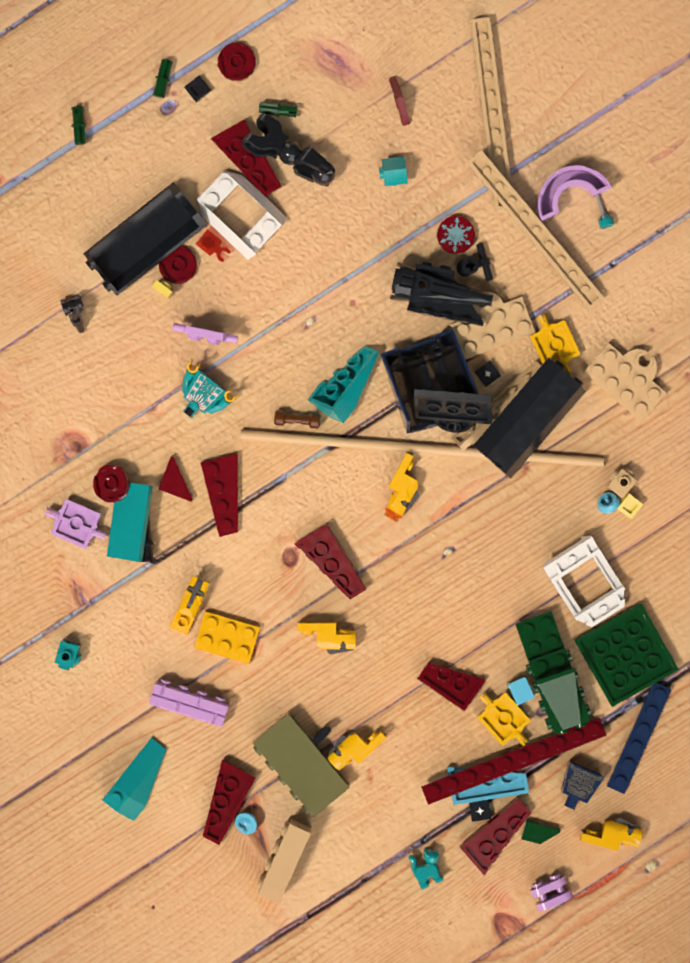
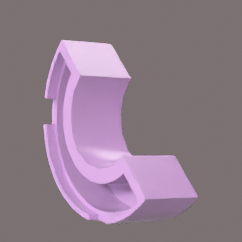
M568 166L556 171L546 180L539 191L536 203L539 220L543 222L558 215V199L560 194L566 189L573 187L582 188L593 198L612 188L610 183L601 173L585 166Z

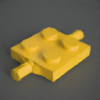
M545 314L542 317L539 316L538 319L543 328L529 337L542 365L548 358L553 361L557 359L565 366L563 369L569 375L572 374L568 362L581 354L566 321L563 320L556 324H549Z
M484 692V697L481 695L479 698L487 706L477 716L478 720L502 746L514 738L524 746L525 743L521 738L526 743L529 740L521 732L531 720L506 692L494 700Z

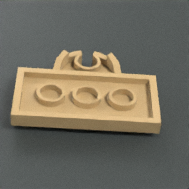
M482 291L493 295L491 306L480 307L473 305L484 322L483 326L460 322L450 324L451 329L455 332L465 360L535 333L522 296L503 303L501 298L495 293Z
M608 343L584 370V373L642 422L667 394L653 382L657 372L656 360L652 356L647 366H641L639 358L646 355L648 351L633 349L622 355Z

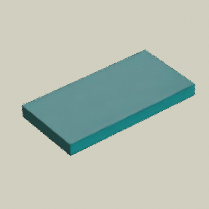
M130 483V488L125 498L119 502H114L107 557L136 562L143 561L153 486Z

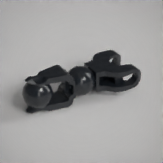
M260 114L256 120L257 128L265 136L259 137L250 133L242 139L243 148L254 156H271L276 159L279 155L280 160L284 164L294 165V173L297 176L310 182L328 187L335 178L336 169L332 164L326 161L312 147L304 148L302 151L301 146L297 142L287 141L289 137L283 133L280 122L268 114Z

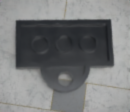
M414 389L416 419L434 420L439 428L453 433L465 432L472 427L473 423L492 424V395Z

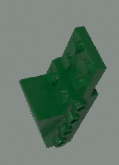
M552 611L515 623L529 663L526 664L529 676L533 675L535 681L532 683L535 694L539 693L541 700L538 703L541 711H545L547 718L544 720L548 730L552 729L553 733L560 735L568 732V728L586 726V722L590 721L589 716L592 713L589 705L584 704V690L582 686L578 687L576 681L579 679L577 670L570 664V661H573L571 653L564 648Z

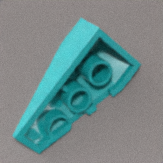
M367 346L362 347L347 360L345 367L340 371L338 369L333 372L334 376L326 383L324 381L321 382L308 398V401L330 418L344 424L357 405L379 352Z
M151 737L102 801L116 812L134 821L147 804L166 748Z

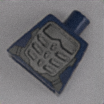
M568 761L561 787L562 793L568 795L564 805L575 810L579 800L588 803L604 777L597 772Z

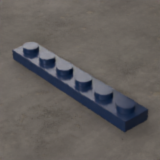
M658 683L651 685L608 780L607 787L625 794L671 692L670 688Z

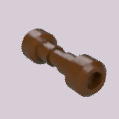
M284 410L275 411V425L283 426L285 423H301L302 425H309L310 428L318 429L320 427L321 415L319 413L298 416L286 414Z

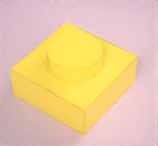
M156 280L152 286L168 299L173 294L170 290L172 286L163 280L161 283Z
M628 492L620 500V505L617 509L632 519L643 504Z

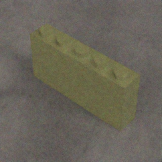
M290 712L253 741L255 752L259 756L263 755L266 758V765L271 771L275 769L279 774L277 776L279 781L284 786L287 784L290 787V794L296 801L299 799L304 804L301 807L308 815L312 814L315 817L350 788V785L328 761L327 757Z

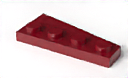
M244 120L210 138L265 197L282 188L265 157H256L243 148L242 139L245 135L251 133Z
M238 453L201 462L219 537L238 532Z
M328 524L294 543L349 599L367 590Z
M223 759L203 832V837L218 845L223 840L256 778Z
M517 797L459 847L485 876L488 868L497 860L502 849L508 845L511 837L519 830L531 812Z

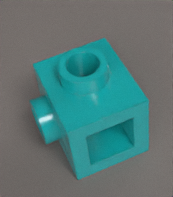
M404 156L382 159L379 175L380 179H384L385 186L408 183Z
M61 640L54 663L59 664L58 667L64 670L74 668L75 664L79 665L82 656L79 653L81 645Z

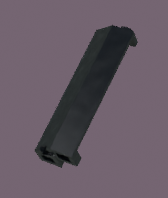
M172 182L83 253L87 258L85 263L92 271L95 269L104 280L102 284L108 292L112 290L118 296L205 227L207 223L177 185Z
M548 358L473 445L510 479L586 392L582 387L583 382L577 377L572 378L563 369L565 366L557 359L553 361Z

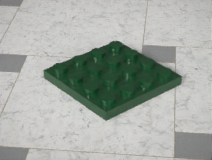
M642 603L633 606L574 640L611 707L679 670Z

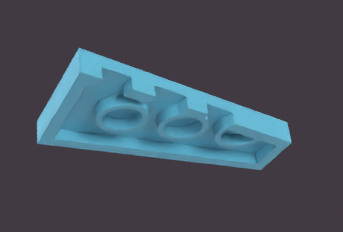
M447 767L448 776L463 771L465 768ZM522 773L507 774L453 795V805L529 793L526 774Z

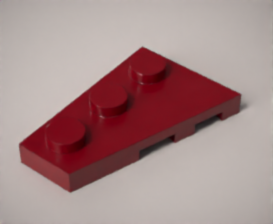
M427 663L417 677V680L462 711L467 709L485 682V679L431 663Z

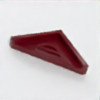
M396 76L390 77L389 83L394 93L393 96L399 110L401 123L403 126L408 125L410 122L402 91Z
M171 456L158 490L192 502L193 498L174 457Z

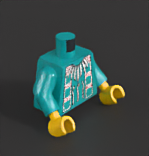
M193 359L190 360L182 383L183 397L189 401V404L183 410L185 414L191 418L198 410L204 414H213L224 410L232 401L238 398V394L235 397L231 395L233 388L226 392L198 370L201 363L195 367L192 365Z

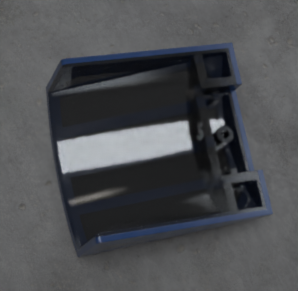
M453 329L437 334L433 339L403 349L396 348L381 353V358L407 434L437 427L434 420L415 418L414 389L479 394Z

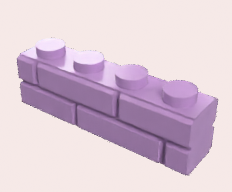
M165 679L155 682L149 701L150 705L220 727L223 726L229 703H226L227 699L219 696L213 699L208 697V693L197 690V693L189 691L190 688L184 685L175 687L171 685V681Z

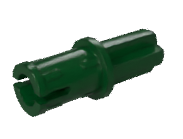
M162 59L158 76H155L157 80L152 94L155 97L165 98L173 64L171 60Z
M260 102L259 113L277 115V117L288 116L296 118L297 105L280 104V102L278 104Z
M74 106L71 108L73 116L71 127L74 128L75 145L86 144L85 127L87 126L84 122V107L77 106L76 108Z

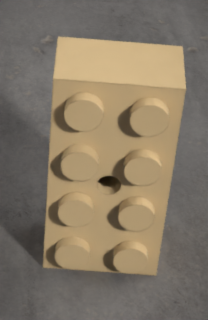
M290 819L289 823L285 821L280 834L282 838L281 840L277 839L272 852L274 856L273 858L269 856L264 869L266 874H261L256 887L259 889L258 895L278 904L311 835V827L294 819Z

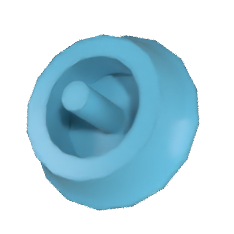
M611 492L602 494L598 499V509L602 513H612L620 505L619 496Z
M240 813L235 819V825L241 833L249 835L256 831L257 819L251 813Z

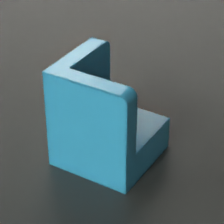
M525 677L512 683H507L517 706L535 698Z

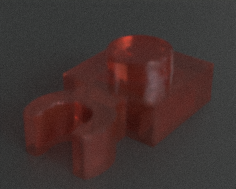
M208 229L195 243L210 256L215 252L216 257L221 262H224V259L220 256L222 251H226L228 254L231 253L227 247L219 246L222 240Z

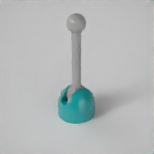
M597 195L596 199L602 214L598 219L600 229L615 225L612 216L605 213L600 195Z

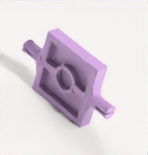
M173 324L172 331L183 332L191 340L201 341V338L207 339L208 343L215 345L225 341L237 344L238 336L227 334L226 332L224 334L187 326V324Z
M65 499L62 508L58 512L47 507L44 514L55 519L51 532L52 535L84 549H87L90 540L94 536L105 540L106 537L104 536L108 534L97 529L101 513L69 499Z

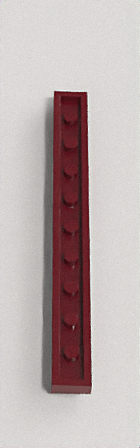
M600 718L587 722V725L584 727L571 728L564 734H556L421 786L427 804L430 805L607 735Z

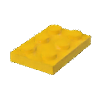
M205 611L194 648L249 664L260 627Z

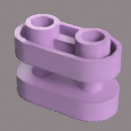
M556 873L551 875L548 881L542 882L541 880L532 884L530 889L532 897L539 896L540 899L536 903L539 912L550 909L574 897L571 889H564L563 885L568 883L565 875ZM557 890L558 893L547 897L546 893Z

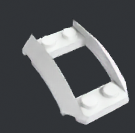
M222 171L197 198L202 217L247 260L256 255V252L281 225H284L287 219L245 177L237 173ZM237 185L266 210V213L241 239L212 213Z
M583 536L580 537L581 540L554 558L550 560L547 558L542 567L575 619L593 627L624 607L625 588L608 564L593 537ZM590 558H593L613 590L580 609L561 577Z

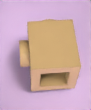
M627 468L625 471L623 469H619V471L615 469L609 476L610 482L606 487L623 499L637 482L634 479L636 475Z

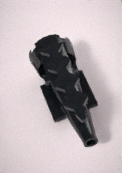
M421 261V264L416 263L415 268L397 262V267H400V269H395L391 289L394 295H390V300L409 301L407 312L483 326L484 322L473 305L491 306L493 295L457 283L454 278L455 271H452L449 266L440 265V268L433 267L430 262ZM423 284L426 287L421 289L419 288V285Z

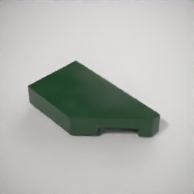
M526 820L521 839L541 844L559 834L561 830Z

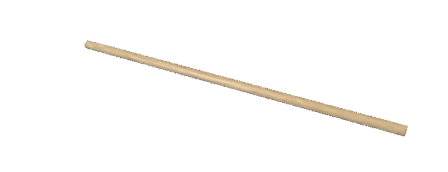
M241 430V439L486 458L476 448L467 447L463 451L459 446ZM533 452L526 460L529 462L604 467V458Z

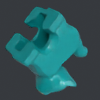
M424 849L423 856L427 862L425 864L417 865L415 856L410 855L408 857L411 861L412 872L418 880L421 890L429 887L430 882L428 879L431 877L435 883L444 880L437 863L440 857L438 851Z

